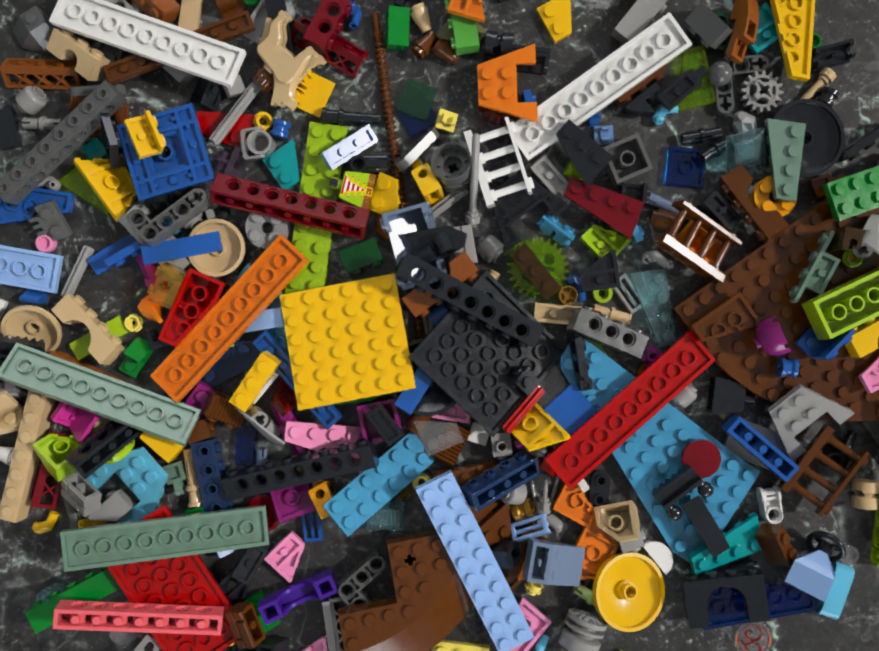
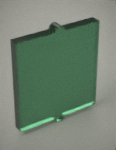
M408 78L397 111L408 114L411 118L416 117L427 121L438 89L426 85L424 82L420 83Z

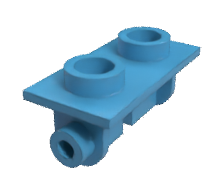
M546 212L542 217L543 219H540L536 225L548 236L553 231L556 232L552 239L562 247H568L576 236L574 230L568 225H562L559 219L554 217L552 213L548 214Z

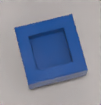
M531 89L522 92L523 102H537L535 94H531Z

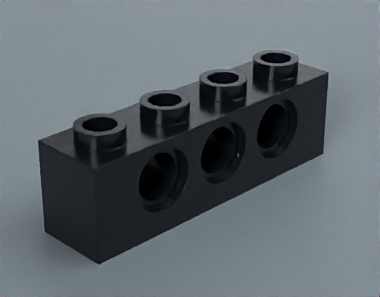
M111 420L68 454L65 460L83 479H86L143 431Z

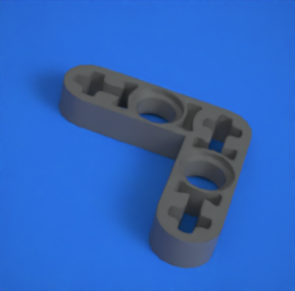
M761 54L744 56L743 71H738L735 68V63L729 58H720L715 61H725L733 69L732 77L752 75L755 71L760 74L761 71L766 70L769 66L768 58ZM758 60L759 63L763 64L760 69L758 65L750 67L751 64H755ZM732 78L726 84V92L719 91L718 86L712 84L714 109L720 116L728 115L734 109ZM723 102L725 105H728V108L725 111L723 107H720V105L723 104Z

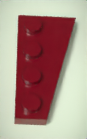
M570 176L563 195L582 209L593 214L597 219L608 224L615 231L617 230L629 240L633 235L645 203L594 184H590L586 188L583 180Z

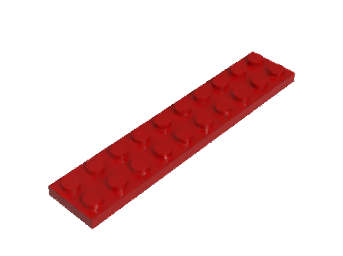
M691 330L687 331L570 435L571 438L569 440L563 441L544 460L571 490L716 359Z

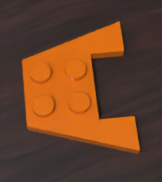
M535 44L477 65L478 106L531 122H538L537 102L518 103L516 65L536 64Z

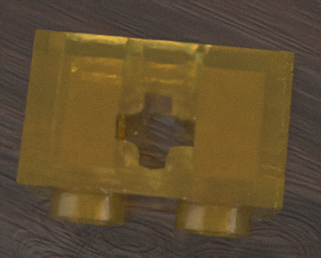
M165 262L162 266L159 265L154 275L157 277L156 281L151 283L147 291L150 294L148 301L171 309L188 271L168 262ZM165 281L168 282V288H165Z

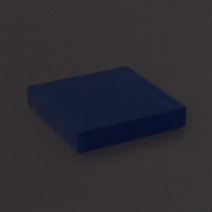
M669 146L664 185L703 189L706 164L703 165L698 161L697 154L704 150Z

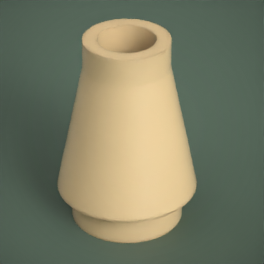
M423 2L410 8V16L421 33L424 34L431 31L432 27L427 6Z

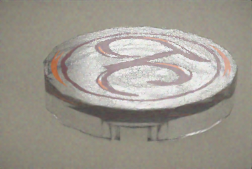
M746 619L735 627L733 631V644L738 651L770 650L772 634L763 622L750 623Z

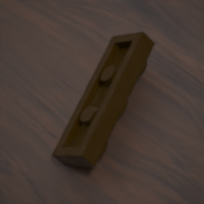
M526 243L510 254V257L545 301L561 289Z

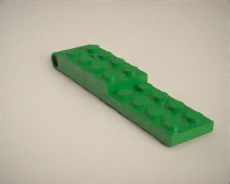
M879 166L822 185L834 222L879 208Z

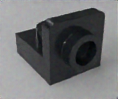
M519 366L514 370L513 377L510 380L525 396H529L541 381L530 371L532 369L530 366Z

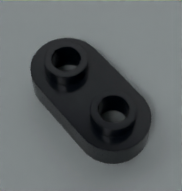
M601 469L595 470L590 476L588 500L593 507L607 505L609 500L610 476ZM600 477L604 478L603 483H598ZM598 496L602 497L601 502H596Z

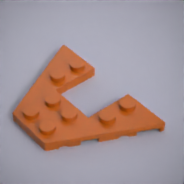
M563 483L551 509L584 526L575 543L576 546L586 547L580 580H594L601 565L608 558L615 555L619 544L614 538L597 527L594 507L587 500L578 485L570 490ZM524 562L516 576L518 580L524 579L522 577Z

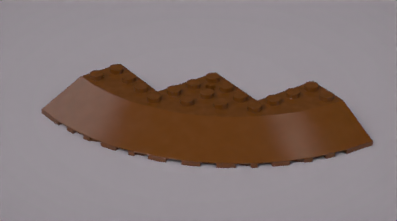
M493 459L433 471V477L435 478L451 470L460 487L467 483L468 480L479 476L485 470L491 469L507 459ZM500 498L479 511H476L470 505L469 507L477 523H479L491 511L495 512L499 509L502 501ZM436 529L386 539L395 597L338 609L344 651H429L440 643L469 612L474 603ZM408 554H411L413 557L411 560H407Z

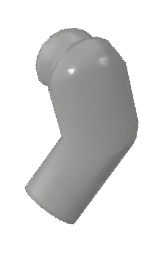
M439 146L429 147L422 154L423 164L428 163L431 165L432 154Z
M48 176L36 188L45 186L50 190L58 191L61 183L53 176Z

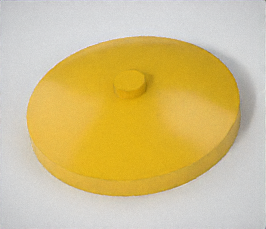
M620 552L611 556L601 565L595 576L592 590L594 606L601 619L617 630L636 632L646 628L659 615L664 603L665 584L659 568L650 558L639 553Z

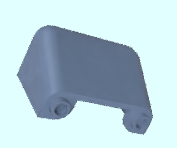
M429 201L383 213L382 218H380L382 230L386 229L387 233H389L397 264L404 252L414 255V250L405 236L406 233L437 228ZM439 257L428 263L449 274L445 257ZM416 268L412 271V277L419 279L421 270ZM432 278L430 283L437 282L438 279ZM396 279L398 287L402 286V290L411 289L415 286V284L409 281L405 284Z

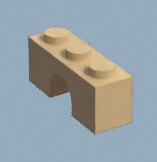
M53 28L46 49L61 60H74L76 56L77 64L75 71L88 81H102L105 75L102 66L110 63V60L103 56V52L92 48L88 41L77 37L74 32Z

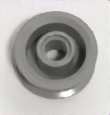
M250 213L246 220L245 231L251 243L257 247L267 249L280 234L284 235L287 239L289 238L290 223ZM267 223H271L273 227L270 233L264 232V226Z

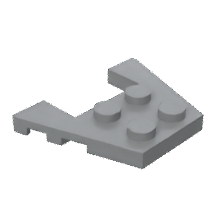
M801 384L795 386L768 408L781 441L792 461L807 451L795 436L824 413L828 412L840 425L855 414L850 408L844 407L832 399L829 400Z

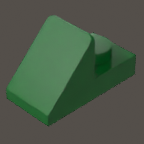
M138 336L123 352L126 357L119 370L135 379L138 378L153 352L151 351L150 342Z

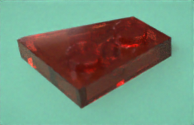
M280 376L270 403L284 417L297 406L295 392Z

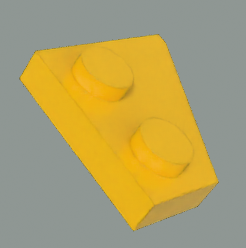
M551 0L536 9L554 44L571 35V0Z

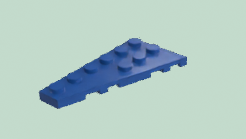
M35 188L18 205L6 203L0 198V225L28 221V218L38 215L34 209L37 204L52 199L56 201L63 215L72 213L75 194Z

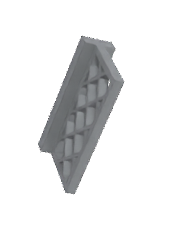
M340 596L322 599L329 651H344L340 647V642L342 641L341 630L337 628L339 617L336 619L335 614L338 615V611L334 608V602L343 601Z

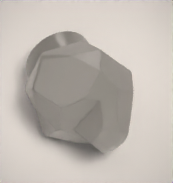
M744 111L734 114L732 128L738 137H744L745 140H748L758 133L759 129L757 128L755 116Z

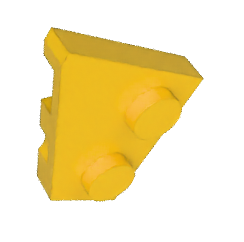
M380 172L368 209L381 215L398 210L399 204H401L399 179Z

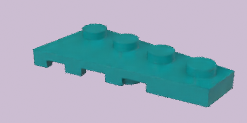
M752 512L748 515V519L743 522H737L733 525L734 528L727 533L722 532L730 548L714 558L705 545L689 554L692 572L698 575L762 550L755 537V533L760 527L758 515Z

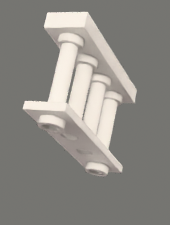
M505 117L507 126L480 135V143L508 133L512 141L511 145L479 154L478 180L488 209L495 207L494 201L499 197L526 188L528 195H531V189L535 188L532 177H527L514 133H517L514 121L510 122L509 117ZM470 129L465 131L464 135L471 155L473 133ZM515 152L518 163L491 172L484 171L483 164H486L485 161ZM521 170L524 181L495 191L494 189L490 190L488 183L492 182V179Z

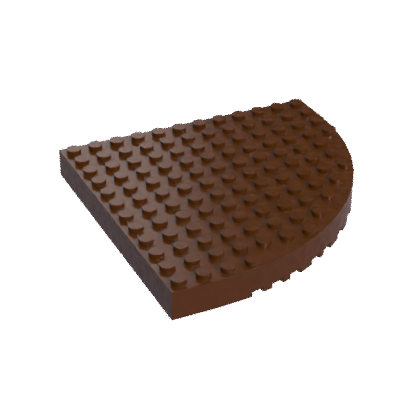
M824 197L789 222V227L784 233L767 244L764 241L720 271L726 275L723 282L706 281L669 308L684 331L691 330L693 332L690 327L691 324L737 292H741L761 321L770 316H776L777 319L773 322H779L788 342L785 348L790 347L792 352L780 356H771L766 354L762 348L758 349L753 339L757 337V326L701 342L716 359L713 364L731 381L746 387L747 392L753 393L755 396L771 404H774L795 386L801 384L829 400L832 399L838 402V404L850 408L855 414L846 421L879 420V390L868 394L858 377L879 356V337L878 349L862 358H852L845 345H842L837 350L838 354L831 360L810 359L794 342L811 326L801 304L819 295L805 289L797 303L792 304L789 302L791 298L789 293L795 285H798L800 272L803 268H807L810 263L808 258L812 251L817 250L819 246L817 241L821 234L842 227L862 229L871 214L879 215V208L834 222L827 198ZM850 240L848 249L854 247L855 240ZM846 250L828 253L841 261L823 293L879 267V255L873 252L869 257L863 258L862 263L858 267L849 268L842 261V255ZM850 255V261H853L854 257ZM779 357H784L787 360L791 358L798 359L799 374L796 378H791L789 375L778 377L776 363ZM828 412L819 417L835 420Z

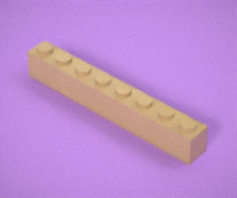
M28 390L0 504V519L13 523L24 520L28 516L30 499L40 464V458L32 444L47 436L51 423L50 416L54 411L56 402L53 398Z

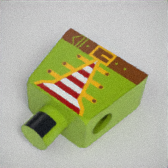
M345 171L342 179L331 176L328 188L339 190L338 200L352 206L368 209L377 175Z

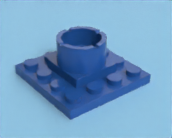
M192 103L152 114L157 119L159 134H163L166 141L163 153L139 160L124 123L116 125L138 201L143 202L215 180L197 114Z

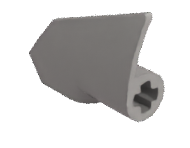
M871 214L862 227L863 230H866V234H863L861 247L856 250L853 247L854 254L860 258H867L873 252L879 255V215Z
M236 406L234 407L270 443L280 446L285 444L283 440L278 438L281 434L278 425L260 407L252 406L246 412H243Z

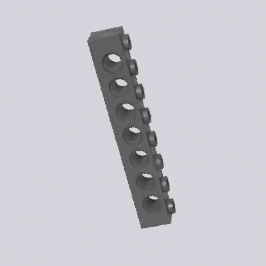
M104 80L0 179V198L6 203L18 205L101 126L100 113H109L111 117L128 100L114 85Z

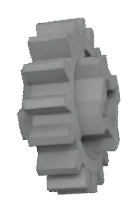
M765 70L761 71L760 74L755 71L752 76H747L745 78L746 81L741 83L743 89L739 93L743 94V97L740 98V101L745 100L744 108L750 106L749 112L757 109V114H760L762 111L767 113L770 111V108H776V103L782 100L778 96L784 93V91L779 90L783 84H777L776 81L779 77L772 78L773 72L766 75Z

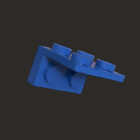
M810 326L794 343L810 359L831 360L838 354L837 350L842 345L844 346L852 340V335L856 331L851 329L832 339L818 340L812 326Z

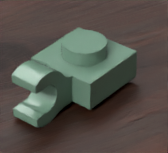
M183 460L163 466L162 468L169 475L167 485L173 484L176 496L188 493L183 480L187 479Z

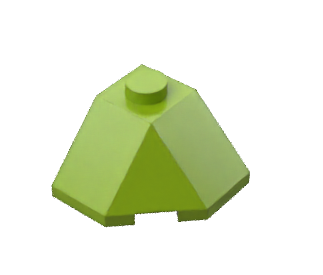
M48 434L32 444V447L46 470L59 482L64 477L75 472L65 460V457L85 441H77L74 435L62 437L58 436V434Z

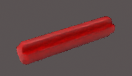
M538 385L529 396H526L501 426L503 431L510 434L545 393L541 386Z

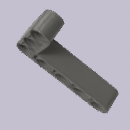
M380 552L369 554L339 581V596L348 606L355 605L354 602L357 599H362L364 603L372 602L362 589L385 569V560ZM374 559L381 560V564L378 566H373L371 562ZM362 571L367 574L363 579L356 577ZM344 585H350L352 589L348 592H344L342 590V587Z

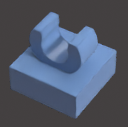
M613 125L594 126L592 128L593 140L600 146L614 143Z

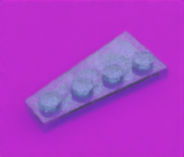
M666 268L627 274L634 286V293L642 306V313L645 314L648 321L647 325L656 347L674 344L677 339Z

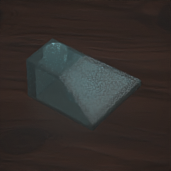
M764 127L725 136L727 172H730L740 164L745 170L766 165Z

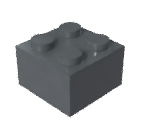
M639 133L603 147L613 156L611 162L605 167L612 187L644 175L653 169Z

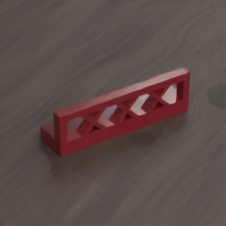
M304 15L294 22L291 32L293 44L303 50L306 49L304 42L296 38L298 31L304 35L312 21ZM322 29L320 32L327 33L329 30ZM336 35L335 45L331 51L337 53L339 60L335 61L332 59L329 51L326 56L321 53L318 54L322 55L328 64L355 79L358 76L362 63L367 60L369 52ZM350 60L356 64L354 71L347 67L345 61Z
M49 428L47 435L58 434V436L62 437L73 435L57 432V429ZM41 460L30 499V507L55 510L61 481H57V483L49 487L46 483V477L51 474L46 470ZM50 492L53 496L52 504L40 502L41 496Z

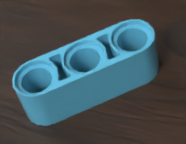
M831 562L836 578L825 601L816 599L814 609L820 615L837 620L842 613L854 579L855 570L846 564Z

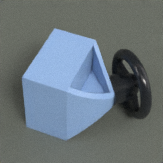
M814 531L806 538V543L811 553L798 556L794 560L785 582L824 602L836 578L831 562L844 559L846 547L833 534L825 531ZM821 537L830 539L835 544H830L829 542L824 541ZM813 538L818 542L816 548L812 543ZM833 551H840L838 555L831 556Z

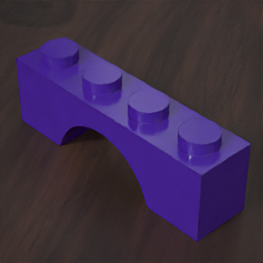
M329 567L259 599L258 610L265 625L283 618L292 608L312 599L322 600L337 593L338 584L331 568Z

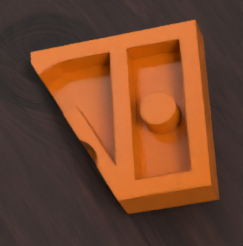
M450 0L448 13L481 23L485 22L482 0Z

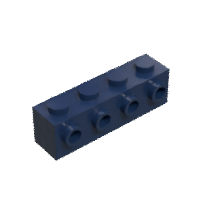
M218 437L190 444L204 512L234 509V500L227 501L220 481L225 475L227 466L225 460H222L221 453L223 452L222 443L218 441Z
M522 450L507 460L501 461L493 468L485 470L479 476L468 480L467 483L460 486L468 505L479 511L541 474L538 459L529 452Z

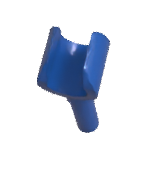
M601 110L595 116L593 115L588 119V127L598 126Z

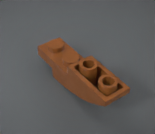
M735 0L729 19L734 23V27L725 56L735 64L743 63L747 46L755 44L759 25L757 0Z

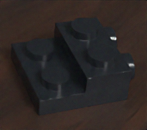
M100 113L101 138L110 168L127 167L126 157L116 127L117 124H115L114 120L110 119L109 113Z

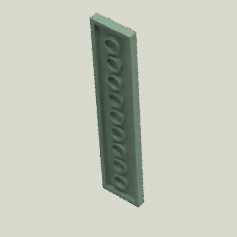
M17 342L0 367V380L184 447L202 413L198 408L181 402L176 403L168 397Z
M266 505L67 529L60 532L64 572L269 545L270 543Z

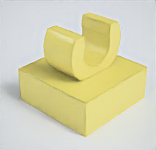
M440 108L434 128L451 134L454 133L458 114Z

